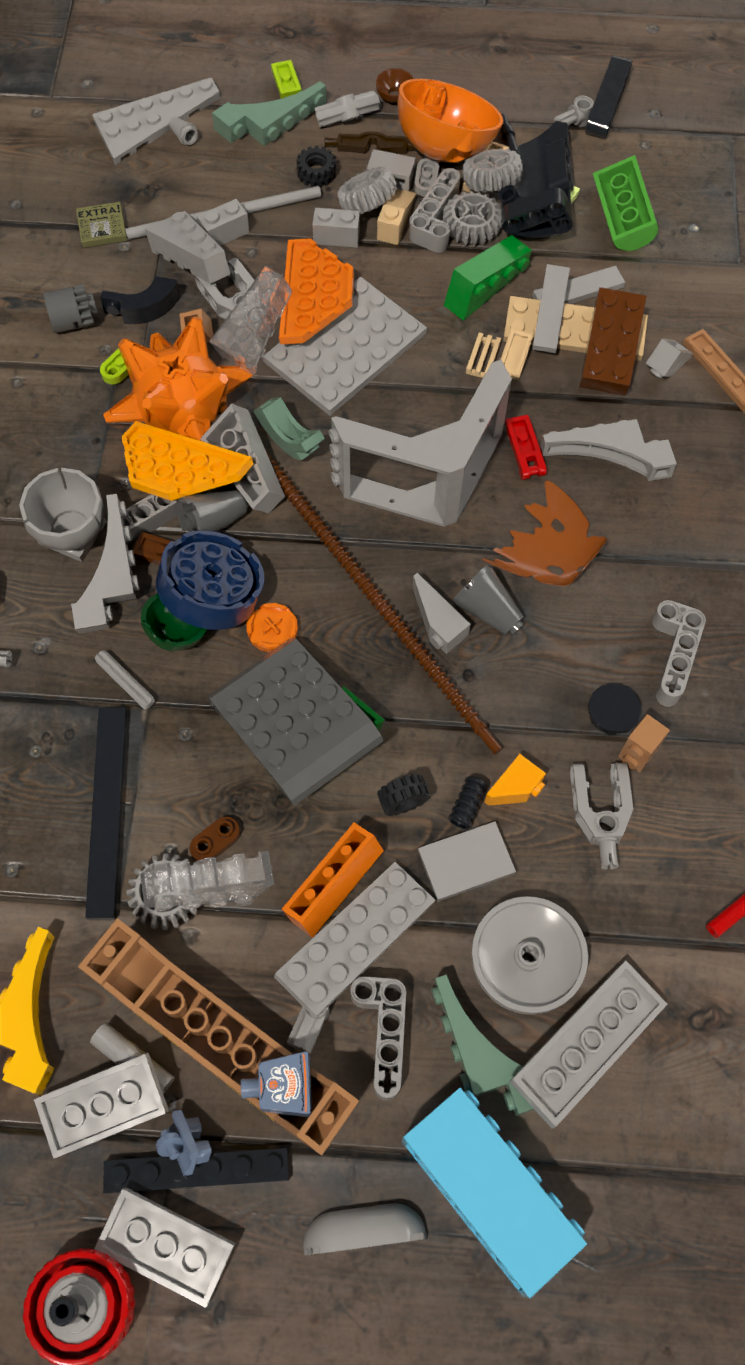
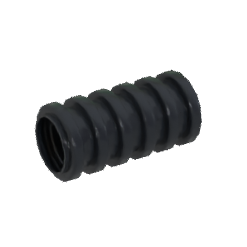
M477 777L465 778V784L461 787L462 791L458 794L459 799L455 801L456 806L451 810L453 814L448 816V820L454 826L461 829L471 828L472 823L470 821L475 819L474 814L478 812V806L482 803L480 799L484 798V792L488 789L487 784Z

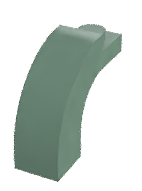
M281 397L271 398L253 411L273 441L294 459L303 460L320 447L318 443L325 439L320 430H307L303 428L291 415Z

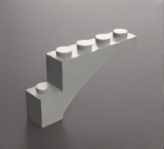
M637 419L621 420L611 424H597L586 428H573L562 432H549L542 436L540 445L542 456L582 455L605 459L641 473L647 477L648 481L672 477L677 464L668 439L644 442Z
M117 494L106 495L108 527L105 547L99 566L77 603L71 604L75 630L79 634L110 629L109 621L113 620L111 606H106V604L136 599L135 591L140 590L138 577L132 574L131 566H135L133 550L128 551L127 541H131L129 526H124L123 517L127 516L124 501L120 502Z

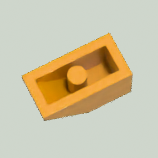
M519 754L489 790L484 803L490 806L527 802L532 795L537 797L545 787L543 780L546 773Z

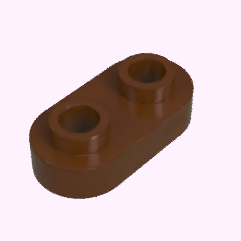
M221 817L194 837L190 843V853L193 859L202 864L210 863L235 844L240 837V828L236 820L231 817ZM223 827H230L228 833L223 834L220 832ZM201 844H208V848L205 851L199 850Z

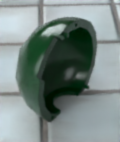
M158 594L150 597L142 607L140 619L144 632L153 643L170 652L187 650L198 644L207 630L187 624L175 617L163 605Z

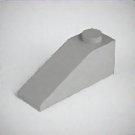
M416 573L413 576L412 588L429 640L435 648H441L447 654L469 635L471 624Z

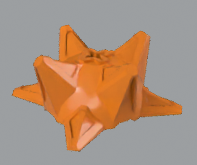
M192 317L174 345L168 342L160 333H154L150 336V348L126 338L119 342L118 347L133 388L130 394L106 411L103 416L106 423L144 422L147 425L201 441L200 438L217 418L221 402H226L227 394L250 379L255 373L252 366L216 365L208 355L202 318Z

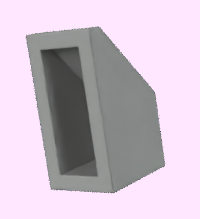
M662 339L646 364L652 367L650 371L659 378H662V376L671 377L694 353L676 340Z

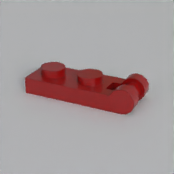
M529 415L505 419L504 425L519 467L520 478L525 480L530 479L532 475H537L538 477L546 475V465ZM534 461L535 465L528 466L527 462Z

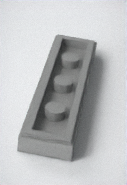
M547 264L532 350L556 353L569 267Z
M616 266L570 279L567 282L564 303L573 304L596 297L599 287L613 290L624 288L625 281ZM543 288L533 291L532 296L534 299L541 300Z

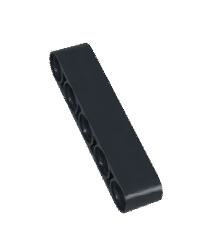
M612 55L589 115L585 134L606 139L627 83L633 60Z

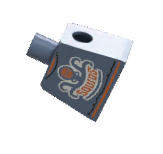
M308 1052L261 1062L258 1066L259 1078L241 1079L242 1099L259 1097V1106L262 1112L309 1117L312 1114L310 1055Z

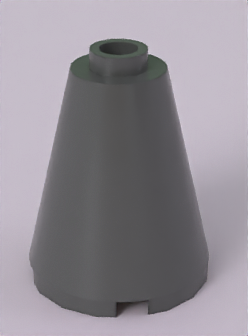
M237 490L189 495L177 499V501H180V504L176 505V513L183 531L219 532L246 514L248 502Z
M489 565L482 568L471 579V582L466 587L464 586L453 599L457 606L504 635L508 632L513 635L523 625L520 620L524 616L493 568Z

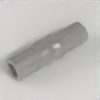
M107 1022L103 1023L90 1039V1043L112 1060L115 1065L146 1054V1052L142 1051L135 1043L129 1041ZM150 1057L162 1093L164 1094L175 1077Z

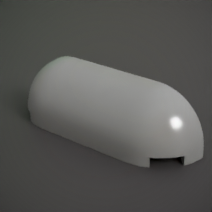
M400 1203L330 1211L316 1217L308 1226L303 1240V1252L305 1256L427 1239L425 1225L419 1214L411 1207Z

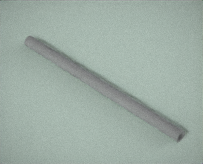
M316 186L240 204L248 214L320 198L321 191L320 187ZM202 211L189 215L198 224L197 216L207 211ZM161 221L125 228L128 240L147 236L145 228Z

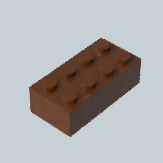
M599 287L579 387L626 395L631 383L647 295Z

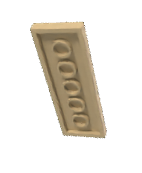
M510 296L504 342H507L510 330L513 328L534 334L531 343L533 345L541 300ZM564 303L557 349L586 353L594 307ZM643 314L635 356V360L640 361L643 357L648 315Z

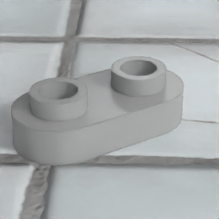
M424 158L418 162L414 190L419 196L425 197L438 178L439 164L437 161Z

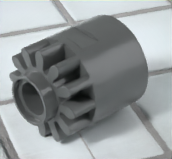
M84 284L43 293L54 333L94 325L92 315L98 314L93 293L86 294Z

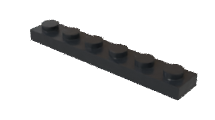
M288 1148L211 1153L208 1162L196 1164L193 1174L186 1176L183 1175L178 1160H171L169 1156L104 1161L103 1194L120 1193L124 1187L134 1192L289 1181Z

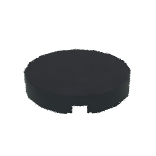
M608 683L600 686L592 693L588 703L589 718L592 724L609 735H616V733L624 734L636 726L641 715V703L637 695L629 687Z

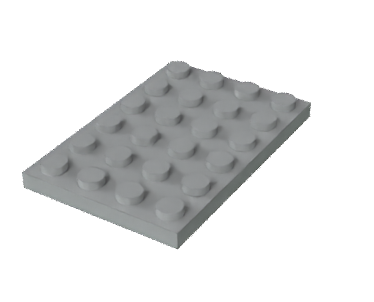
M359 277L354 281L353 305L351 308L305 343L282 345L278 343L263 356V362L331 416L426 335L427 327L362 277Z

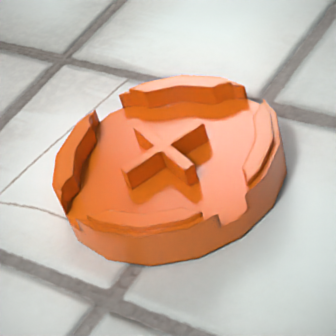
M278 603L261 605L259 609L252 613L246 623L247 635L252 645L268 653L291 637L296 638L298 633L295 615L285 605Z

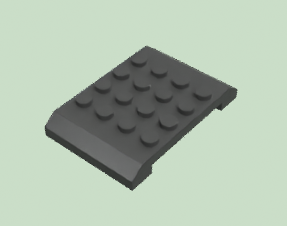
M293 637L207 696L209 703L222 719L226 720L257 758L293 806L297 805L383 742L382 735L368 716L302 644Z

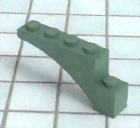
M319 81L297 94L269 102L255 104H230L227 102L212 112L214 130L230 143L248 133L263 146H266L298 122L307 118L308 115L315 111L314 108L326 103V85Z
M447 975L435 978V987L431 988L432 996L436 1005L441 1004L444 1013L443 1016H440L445 1034H451L454 1044L450 1045V1050L454 1062H460L463 1074L459 1076L464 1092L469 1090L476 1097L505 1087L507 1091L503 1093L505 1104L509 1111H514L515 1117L533 1111L534 1108L509 1082L522 1066L509 1059L479 1032L457 1000Z

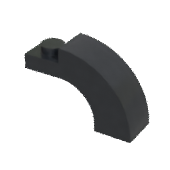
M155 276L152 284L140 293L122 294L103 290L100 299L104 313L122 316L124 324H144L167 314L177 303L180 292L176 279Z

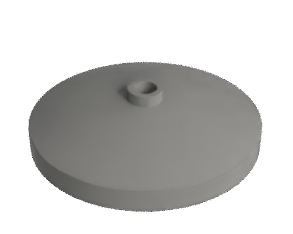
M517 897L498 904L482 919L473 938L471 960L479 985L494 1002L516 1013L536 1015L561 1007L578 991L587 971L588 949L581 928L575 919L562 907L538 897ZM524 954L531 955L532 962L524 960L522 956Z

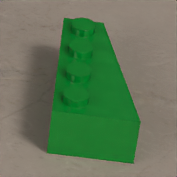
M511 235L453 270L443 306L464 321L518 274L527 269L532 249Z

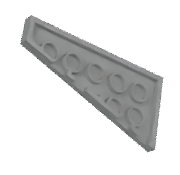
M211 77L92 114L106 148L116 165L121 162V157L137 152L136 148L143 143L149 144L170 131L169 121L171 118L178 117L185 121L189 118L190 113L195 110L201 111L220 99V94Z

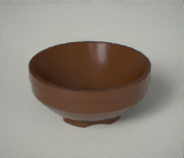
M391 68L384 70L376 79L377 92L384 100L397 104L398 95H390L389 93L399 92L400 85L403 82L414 78L403 69Z

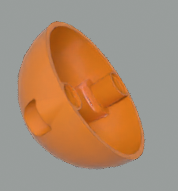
M411 79L400 85L397 104L402 131L420 153L437 162H461L483 152L497 136L503 124L501 113L491 103L464 88L431 79Z

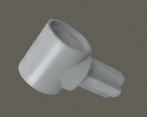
M578 96L574 100V104L568 107V111L556 116L554 122H565L568 125L573 123L579 127L586 126L593 107V100L588 96Z

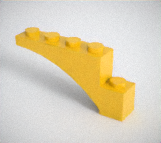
M40 927L29 936L25 945L27 950L22 960H18L13 968V979L9 987H5L0 994V1045L15 1051L14 1056H10L4 1065L3 1074L5 1075L2 1080L42 1096L55 1068L48 1063L41 1039L39 991L46 958L55 937L48 930Z

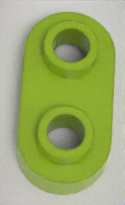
M119 348L100 367L102 379L108 384L120 383L129 375Z

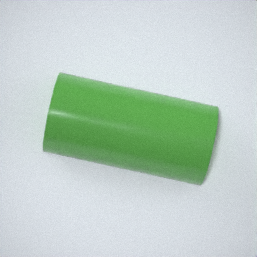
M631 156L593 173L615 246L624 251H631L649 244L657 235L658 225L636 156Z

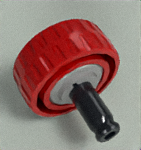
M94 1249L71 1250L56 1256L43 1265V1268L34 1276L33 1282L29 1284L23 1303L25 1333L30 1340L32 1348L36 1349L40 1357L49 1360L53 1365H92L103 1360L117 1349L129 1332L130 1324L134 1319V1308L136 1307L134 1286L131 1284V1277L124 1270V1266L108 1254Z

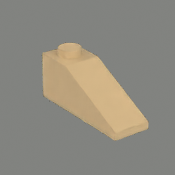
M397 188L394 196L384 203L377 220V240L399 245L417 193Z

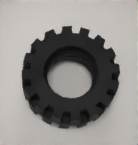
M310 146L307 147V150L303 149L301 154H298L297 175L300 182H304L306 186H319L320 188H322V185L327 186L329 182H333V178L336 176V160L334 154H331V150L328 149L326 151V147L323 146L321 148H318V146L312 148ZM315 165L322 166L321 168H311V166Z
M421 774L406 775L403 778L395 779L393 782L390 781L387 785L382 786L377 793L385 815L389 816L394 814L396 816L400 813L404 814L409 810H414L416 807L422 806L431 797Z

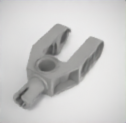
M236 257L227 261L230 271L228 276L240 290L232 298L223 297L218 291L215 282L210 284L199 277H195L199 291L219 317L239 327L248 324L257 337L261 336L259 330L263 335L267 332L268 326L260 318L257 283Z
M626 762L611 764L610 777L615 812L602 811L595 813L592 811V808H589L587 793L589 782H586L585 764H571L570 780L574 818L590 844L599 846L601 868L607 870L609 865L610 869H616L619 867L616 844H619L633 811L628 765ZM599 823L608 824L611 827V831H604Z

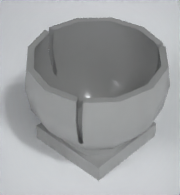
M58 468L40 473L24 488L19 507L25 529L38 544L82 562L106 524L104 518L105 505L100 490L92 479L79 470L61 468L67 487Z

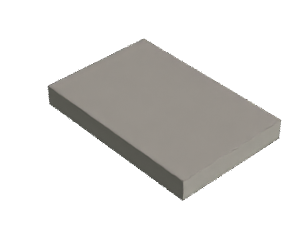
M496 822L418 848L419 856L437 902L516 874Z

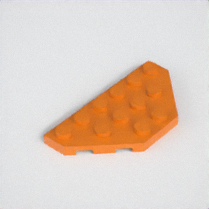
M311 238L288 240L279 331L281 345L305 343L353 305V266L347 262L345 264L338 260V256L326 248L321 249Z

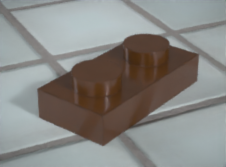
M141 532L133 548L134 558L160 565L163 551L171 540Z

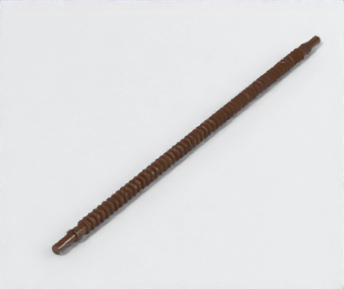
M221 402L220 412L223 414L229 406L225 402ZM266 451L284 495L288 497V501L292 502V506L296 507V511L300 512V516L304 517V521L308 522V526L312 527V531L317 532L316 536L321 537L320 541L324 543L326 548H329L328 551L333 553V557L337 558V563H342L341 568L345 569L346 574H350L349 578L354 579V584H359L358 589H363L362 594L367 595L366 599L368 601L371 600V605H376L375 610L380 611L379 616H384V622H389L388 627H393L392 632L398 633L397 638H402L401 643L406 644L405 648L407 650L411 649L410 654L415 655L414 659L416 661H420L419 666H424V672H429L428 677H433L432 682L438 683L437 688H442L441 693L443 695L447 694L446 700H451V706H456L455 711L461 712L460 717H465L464 722L471 725L475 735L480 736L494 755L498 754L503 748L488 731V726L477 717L478 712H473L474 707L468 706V700H463L464 695H459L460 690L454 689L455 684L450 683L449 677H445L446 672H441V666H436L437 661L431 660L432 655H427L428 650L422 649L423 644H418L419 639L414 638L415 634L413 632L409 633L410 628L405 627L406 623L401 621V616H396L397 611H392L393 606L387 605L388 600H383L384 595L379 594L380 590L375 589V584L371 583L370 578H366L367 574L362 573L363 569L358 567V563L354 562L353 557H349L350 553L345 552L346 548L341 546L342 543L337 541V537L333 536V532L329 531V527L325 526V522L320 521L321 517L317 515V512L313 510V507L309 505V502L305 500V497L301 495V492L297 490V487L293 485V482L289 480V477L285 475V472L281 470V467L277 465V462Z

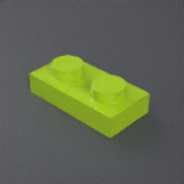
M291 60L271 64V72L281 99L302 91Z

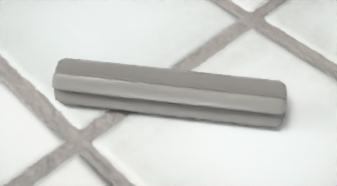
M106 650L100 651L95 656L96 663L143 709H149L154 704V697Z

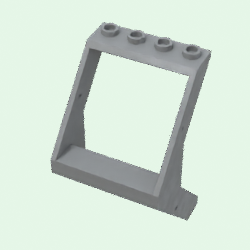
M502 360L491 363L460 421L410 438L341 417H332V429L329 430L332 444H329V448L333 458H330V464L333 469L330 475L334 486H339L344 498L443 527L457 522L502 437L512 381ZM350 447L437 472L436 481L406 491L351 475Z

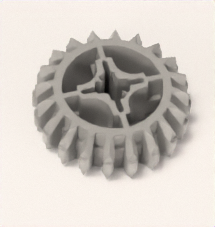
M493 148L492 150H485L466 159L463 164L465 185L476 192L500 191V189L507 185H516V182H519L520 177H522L523 165L520 155L510 149Z
M387 167L371 168L368 171L357 174L355 177H351L337 192L341 208L343 210L360 211V214L366 211L370 212L374 208L377 209L378 206L384 205L386 201L394 196L397 190L396 180Z
M470 190L467 194L462 191L460 196L454 194L453 199L448 200L443 211V222L447 223L450 227V239L456 238L457 243L463 241L465 246L468 243H472L474 247L477 243L484 245L485 241L491 242L493 237H497L502 227L500 204L496 203L495 198H490L488 193L482 195L480 191L473 193Z
M164 853L162 861H159L157 856L153 855L152 864L149 865L147 861L142 862L143 871L137 868L134 869V873L138 878H131L128 881L134 887L126 891L129 897H133L128 901V905L135 908L132 913L135 917L141 916L140 921L143 925L151 920L150 926L152 929H156L160 922L163 930H168L169 922H172L175 928H179L177 920L182 918L185 923H188L187 913L190 912L196 915L198 912L193 904L201 905L203 902L199 896H196L204 893V888L198 886L203 882L202 877L195 876L198 870L195 866L189 868L190 862L188 859L180 863L179 855H174L170 861L169 855ZM164 872L161 879L151 880L154 876ZM176 873L187 880V893L182 892L181 888L175 886ZM167 887H169L171 892H166L164 896H162L160 891H165ZM144 890L148 891L150 895L155 896L154 904L156 907L154 910L145 905ZM175 902L181 903L175 909L166 912L170 904Z

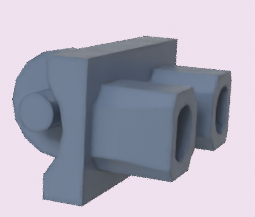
M182 1110L173 1111L172 1117L174 1122L168 1130L161 1132V1138L156 1143V1150L160 1156H169L171 1160L177 1159L184 1176L192 1175L196 1164L209 1161L211 1146L208 1140L194 1141V1139L200 1138L202 1132L198 1117L185 1118Z

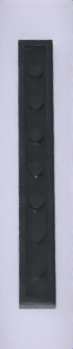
M125 707L99 708L85 912V919L87 921L115 920L127 718Z

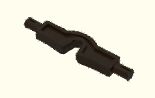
M375 131L361 134H338V138L325 137L324 147H338L339 152L366 154L371 144H375L377 150L395 154H407V150L418 151L408 141L406 136H387Z

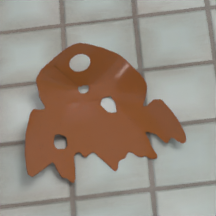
M547 480L545 481L547 507L536 503L525 505V508L542 523V528L535 527V534L510 530L511 535L514 537L512 541L514 547L504 546L502 549H493V551L515 563L499 559L492 561L482 558V560L519 576H533L537 581L545 584L567 586L573 583L606 543L607 539L606 537L597 536L588 538V519L577 504L561 488ZM554 519L559 520L564 525L565 529L562 532H557L552 527L551 523ZM547 567H560L564 573L556 575L549 571ZM579 567H584L580 572H577Z

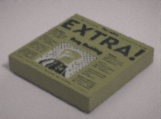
M120 202L76 208L83 248L127 241Z

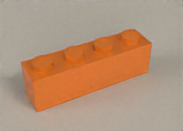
M356 823L349 827L282 908V911L294 925L312 938L383 853L384 850L376 837Z

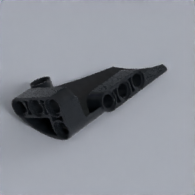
M555 121L545 132L519 145L517 154L520 155L522 160V177H520L519 182H516V185H507L498 192L497 197L502 207V228L509 234L532 238L551 237L567 233L573 227L570 191H573V176L568 124Z

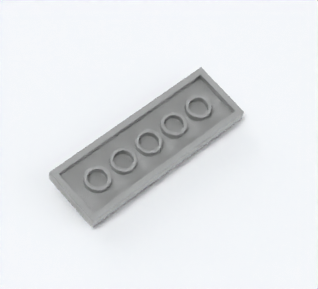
M394 862L275 973L274 978L316 1019L398 940L436 900Z
M624 961L509 1082L551 1128H555L665 1008L667 1003L627 961Z

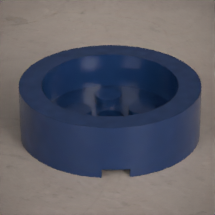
M192 531L183 534L182 538L174 542L171 541L165 547L156 576V590L167 610L185 623L211 630L228 629L240 625L254 612L264 585L263 567L257 556L242 547L243 543L239 540L213 531ZM207 571H215L217 575H215L214 578H212V575L209 574Z

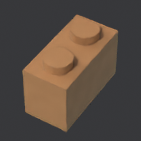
M647 714L628 737L618 757L622 759L623 763H627L628 768L641 772L658 751L670 730Z

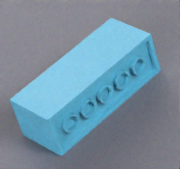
M459 1088L407 1133L401 1142L523 1297L530 1299L587 1245L582 1238L585 1232L573 1218L571 1220L567 1219L560 1211L564 1207L559 1199L552 1192L548 1194L539 1185L542 1179L531 1166L525 1168L518 1158L521 1154L510 1140L507 1142L503 1141L498 1134L500 1128L489 1115L484 1117L477 1109L480 1103L469 1090L464 1093Z

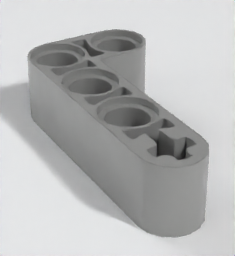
M447 168L441 172L410 218L409 239L411 242L433 252H444L449 245L450 227L441 220L448 200L453 199L454 194H459L460 173L456 169Z
M670 600L661 602L652 618V624L656 630L674 636L656 691L657 701L666 707L677 704L685 690L706 622L705 615L700 610ZM662 614L668 615L670 619L663 617ZM687 622L694 624L695 627L689 626ZM680 644L686 645L689 649H684ZM673 666L680 667L682 671L675 670ZM670 683L675 684L672 692H669Z
M359 977L351 985V1000L359 1008L378 1009L374 1092L381 1100L390 1101L397 1097L401 1087L406 988L402 982L396 979ZM361 986H366L371 990L372 995L367 999H360L355 994L356 990ZM389 988H395L400 992L401 997L399 1000L392 1002L386 999L384 993ZM390 1017L395 1018L399 1023L398 1029L392 1032L384 1029L382 1024L385 1019ZM390 1047L397 1052L398 1057L395 1061L386 1062L382 1059L381 1051L384 1048ZM397 1069V1073L391 1071L390 1083L395 1085L396 1088H391L390 1093H384V1088L379 1086V1084L384 1083L385 1070Z

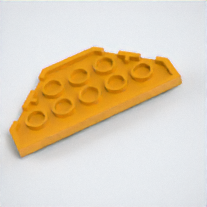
M135 421L121 436L125 449L124 454L129 472V482L132 488L170 501L240 481L254 465L250 456Z

